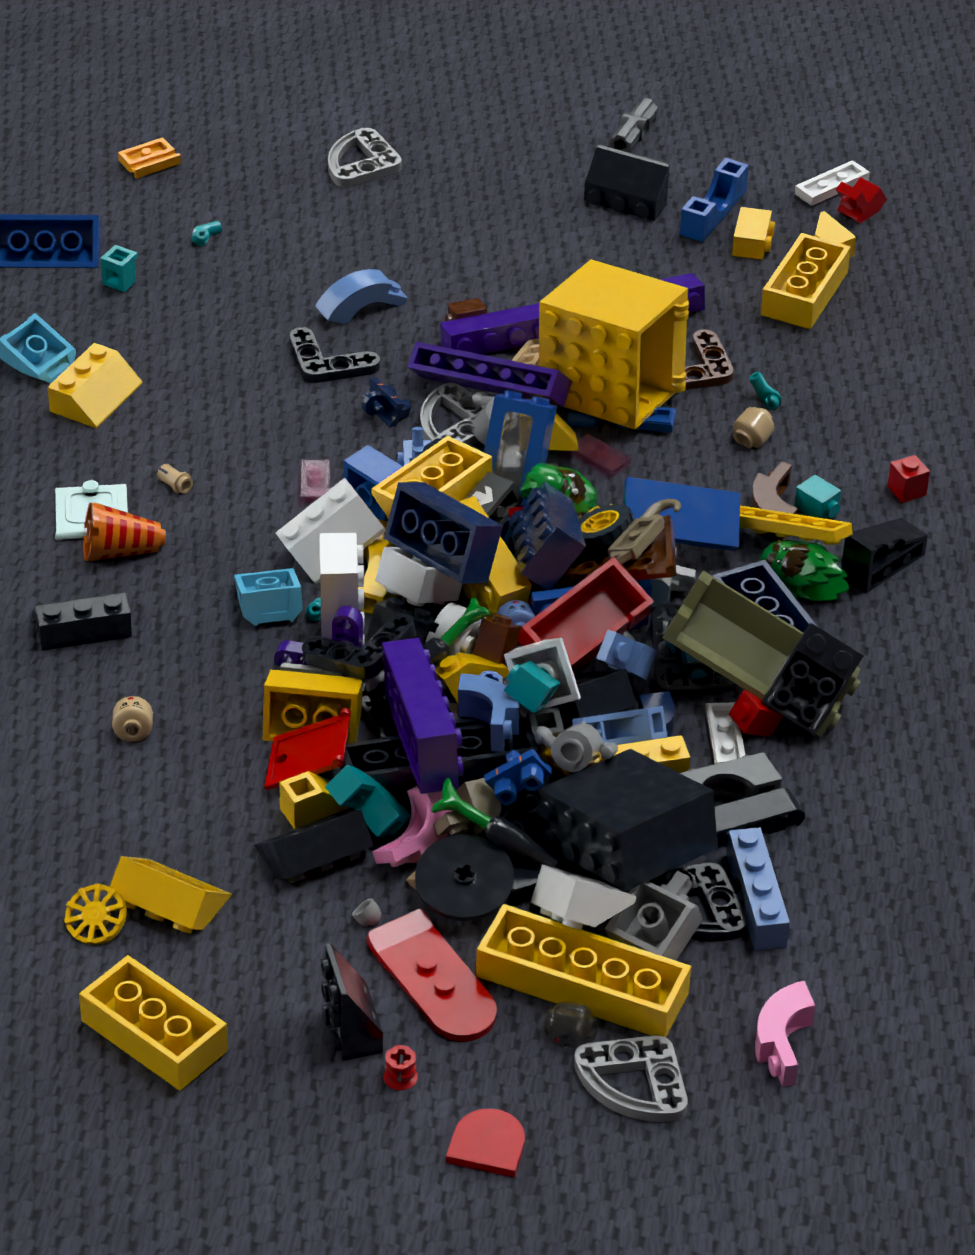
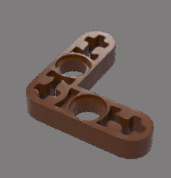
M707 329L696 331L693 335V347L702 364L685 366V390L730 383L733 379V366L717 334ZM717 356L719 359H708L706 357ZM699 376L701 379L693 380L688 377Z

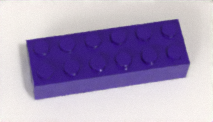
M419 638L382 642L385 698L420 794L442 791L443 783L447 778L451 780L454 789H459L458 776L463 775L461 756L457 755V748H462L461 731L459 728L456 729L454 713L449 712L448 698L443 696L442 684L440 680H437L435 665L431 664L429 650L423 649Z

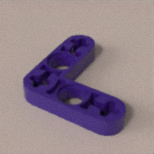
M342 606L336 611L332 620V640H347L355 646H363V617L359 610L352 606ZM347 620L348 623L351 625L349 629H345L347 626ZM291 640L282 641L274 654V661L277 666L280 667L282 663L309 665L305 662V659L303 660V643Z

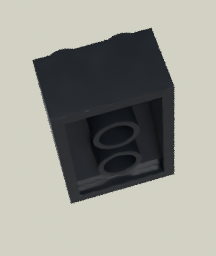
M618 669L589 671L574 676L581 698L552 707H559L561 717L569 724H573L572 719L627 711L626 708L637 704L627 670Z

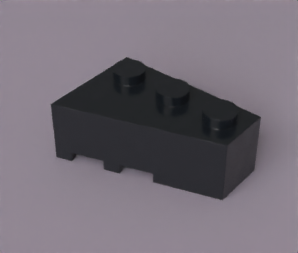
M903 518L852 531L853 534L844 540L841 569L847 574V577L844 579L865 593H868L924 556L928 534Z

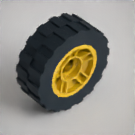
M624 504L605 505L578 518L586 545L579 557L594 560L609 556L608 549L635 520L629 506L627 507Z

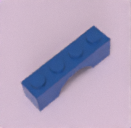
M728 158L721 162L714 171L712 183L704 199L692 196L681 209L680 235L700 242L706 240L747 191L748 164Z

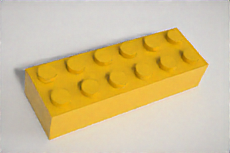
M506 904L502 905L477 948L476 977L651 1036L667 1037L689 994L690 965L600 935L572 928L560 922Z

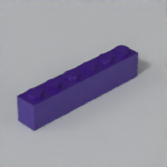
M415 342L407 368L420 377L434 381L456 383L463 387L497 394H504L505 390L521 393V398L523 399L541 397L549 399L550 405L564 407L572 380L559 370L421 342Z

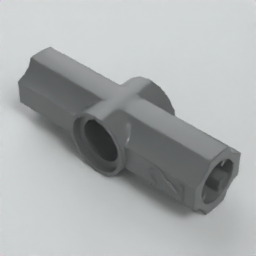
M644 98L643 101L636 104L630 113H623L619 128L610 139V146L613 149L628 152L639 139L643 140L644 134H648L650 124L658 114V106L654 104L652 99Z

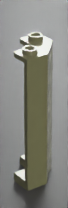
M702 571L662 638L762 700L802 632L707 572ZM858 666L817 730V735L822 736L827 728L832 731L839 721L841 714L837 712L841 701L846 694L852 696L861 680L857 679L860 671Z

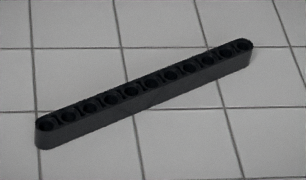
M787 788L776 789L716 806L717 849L727 846L729 830L761 827L762 834L766 832L771 834L786 830L785 827L794 824L800 826L805 819V812ZM555 852L549 853L559 859L554 868L602 882L606 881ZM530 859L512 864L514 868V886L509 899L505 903L506 905L516 907L519 906L520 902L531 901L542 864Z

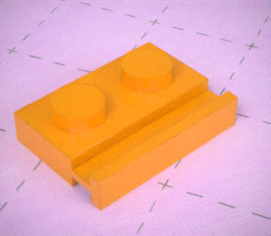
M162 137L118 152V161L130 173L133 172L135 178H139L181 164V155L179 153L176 154L175 149Z

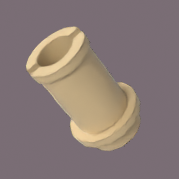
M169 464L161 466L162 469L168 472L167 474L158 470L157 478L171 486L175 493L181 492L186 494L191 490L193 480L188 473L179 472Z

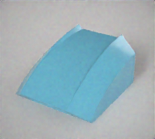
M36 313L13 331L0 337V358L18 371L41 381L52 383L75 360V348Z
M293 568L234 575L242 615L253 625L257 626L259 623L284 620L293 622L303 610L301 585Z

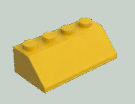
M446 436L371 489V492L388 519L398 482H425L455 500L461 501L471 493L488 472L492 473V456L450 436Z

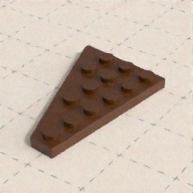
M670 515L663 516L665 528L657 535L655 541L649 544L642 552L641 557L621 564L634 580L677 576L674 524ZM610 555L594 560L578 556L554 587L577 585L611 559ZM528 579L532 584L531 589L542 588L530 579Z

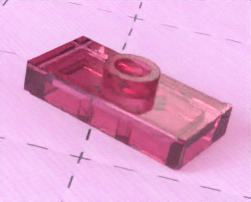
M590 434L577 441L578 451H569L570 454L610 477H614L631 465L630 457Z
M302 460L300 503H313L330 490V460Z

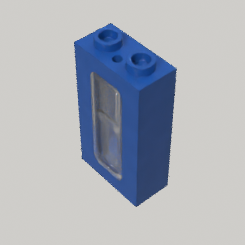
M505 390L504 394L494 397L484 453L492 456V473L514 481L521 495L520 489L523 482L527 479L525 477L526 473L531 472V468L535 464H546L557 406L549 405V399L532 397V400L521 398L522 394L519 392Z

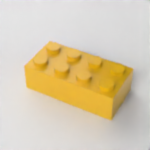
M801 233L763 288L761 315L811 329L848 273L851 246Z
M475 496L459 501L488 517ZM501 536L488 583H462L466 597L469 600L476 598L481 607L489 610L490 615L485 618L494 617V614H497L500 607L509 601L520 600L528 603L532 587L528 578L520 573L516 559Z
M129 955L79 993L82 1022L179 1091L228 1051L227 1023Z

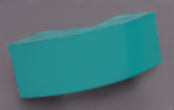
M346 765L325 786L340 806L354 808L355 810L361 809L367 826L376 837L390 839L411 819L408 811L383 786L353 766Z

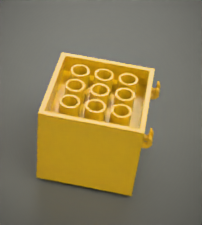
M590 259L539 302V366L559 370L572 380L564 407L628 428L637 429L646 418H649L654 413L657 407H661L675 393L685 391L686 331L689 314L688 288Z

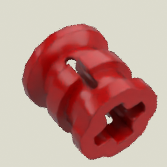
M396 1045L389 1049L385 1055L384 1082L388 1087L395 1090H407L413 1087L418 1079L416 1053L405 1045ZM400 1055H403V1063H400ZM398 1072H401V1082L398 1081Z

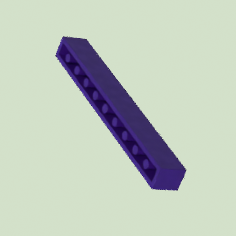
M693 273L659 279L688 288V313L705 310V285ZM539 303L441 322L442 347L476 354H486L524 346L528 340L539 339Z

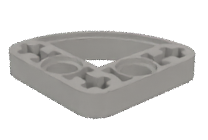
M360 128L344 135L334 143L328 154L330 178L340 187H351L399 172L402 167L401 156L372 128ZM356 145L368 157V159L339 166V161L344 153Z
M445 383L432 391L425 399L420 412V427L423 428L424 440L433 441L437 438L443 439L446 436H450L469 446L479 442L474 434H462L465 431L473 432L471 428L472 422L483 409L473 402V394L456 383ZM442 404L464 420L439 434L432 423V417L436 409ZM465 407H474V408H476V409H474V410H465V409H463V408H465Z
M653 1035L583 1044L576 1049L574 1057L576 1073L586 1090L604 1106L624 1116L651 1122H673L681 1120L686 1115L688 1098L673 1044L666 1037ZM659 1048V1051L663 1053L662 1055H656V1052L652 1051V1049ZM639 1049H642L643 1058H639ZM620 1052H626L632 1055L633 1058L628 1061H620L615 1058V1055ZM605 1053H608V1062H605ZM591 1056L592 1060H595V1062L588 1063V1060L585 1059V1057ZM645 1070L653 1102L627 1096L609 1086L599 1075ZM666 1074L671 1076L673 1081L668 1084H662L655 1077ZM672 1093L673 1104L677 1105V1108H671L667 1104V1094Z

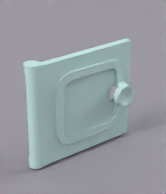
M89 480L83 483V487L55 488L56 541H62V539L83 538V535L86 536L87 528H84L87 507L90 502L99 503L128 513L126 484L99 486L98 482ZM96 492L95 496H86V493Z

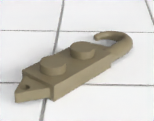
M665 499L651 505L608 549L610 558L614 557L622 564L641 557L642 552L649 544L655 541L657 535L665 528L664 519L659 514L669 508H674V512H679L681 503L676 499Z

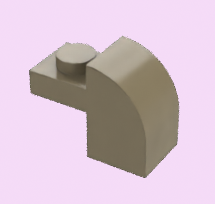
M485 778L465 782L456 790L463 801L489 817L500 816L501 802L496 798L494 790L485 782ZM456 811L445 813L433 824L437 836L449 833L450 836L465 833L481 836L485 832L484 828Z

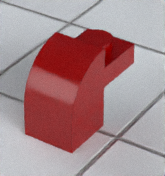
M861 177L853 187L841 181L835 189L841 198V204L837 211L858 223H862L878 213L887 201L879 186Z

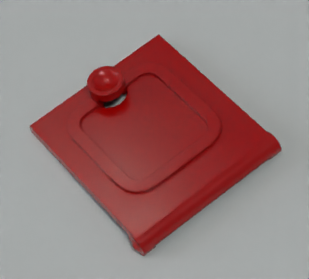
M343 708L338 716L275 736L273 738L264 785L265 789L268 791L280 787L281 781L307 771L319 774L341 767L344 761L351 710Z

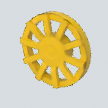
M95 883L84 888L81 887L66 904L64 919L66 927L76 940L78 939L85 944L94 943L91 945H99L111 941L119 934L126 921L127 910L123 898L115 889L107 885ZM100 891L108 892L100 902ZM94 892L93 901L89 900L87 894ZM114 896L118 903L106 907L108 901ZM81 898L86 903L84 907L77 904ZM73 909L81 911V915L72 916ZM120 909L118 919L110 916L111 911ZM83 920L84 922L74 930L72 923ZM108 922L116 924L110 932L105 928ZM88 926V938L79 935ZM100 929L104 936L94 939L95 930Z

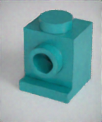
M114 245L100 258L102 284L122 292L129 289L136 282L135 259L138 257V253L118 245Z

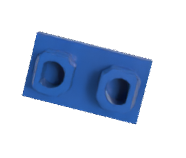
M533 749L522 755L513 750L506 755L507 763L485 774L484 778L485 782L494 790L496 798L503 805L507 806L516 801L517 793L526 788L528 791H535L543 786V779L551 775L552 772L551 767L545 764Z

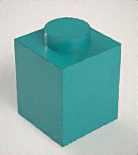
M813 475L796 487L794 507L811 517L834 518L841 508V490L819 476Z
M530 660L520 666L517 664L512 668L506 678L509 683L504 692L532 713H535L546 706L560 682Z

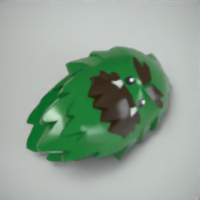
M545 463L535 464L531 468V472L526 473L525 477L527 479L523 482L520 489L522 498L527 500L530 492L536 487L539 488L545 481L573 500L576 514L591 510L596 506L595 501L598 500L597 492L591 482L582 476L581 473L570 468L557 467Z
M794 539L778 540L764 549L759 561L766 560L795 599L829 602L837 600V595L846 593L849 590V585L843 579L847 577V574L836 563L839 562V559L827 552V549L820 545V543L802 540L794 541Z

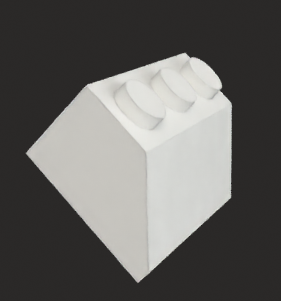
M344 478L279 529L276 534L312 581L317 584L320 583V533H357V545H363L364 549L381 536L386 529Z
M542 864L531 903L541 907V914L550 916L551 919L560 921L566 926L581 930L583 924L596 927L633 905L636 896L602 881Z

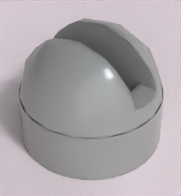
M369 898L353 911L352 916L363 927L368 925L374 926L380 922L381 910L378 904L372 898Z

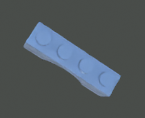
M761 827L729 830L726 856L733 880L739 879L742 886L746 906L747 928L754 951L787 947L790 922Z

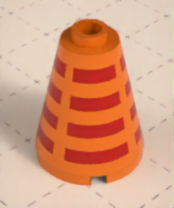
M89 503L84 528H87L86 536L83 535L85 561L93 562L158 552L160 546L164 547L166 531L161 529L159 522L99 503Z

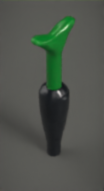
M476 598L471 599L464 614L440 638H431L423 645V649L429 650L431 664H434L435 667L448 656L449 646L472 623L490 615L489 610L481 607Z
M449 778L445 779L442 799L433 805L432 813L446 810L456 811L484 828L486 837L495 844L540 864L553 868L556 866L559 859L546 852L516 825L500 816L491 818L466 803L455 791Z

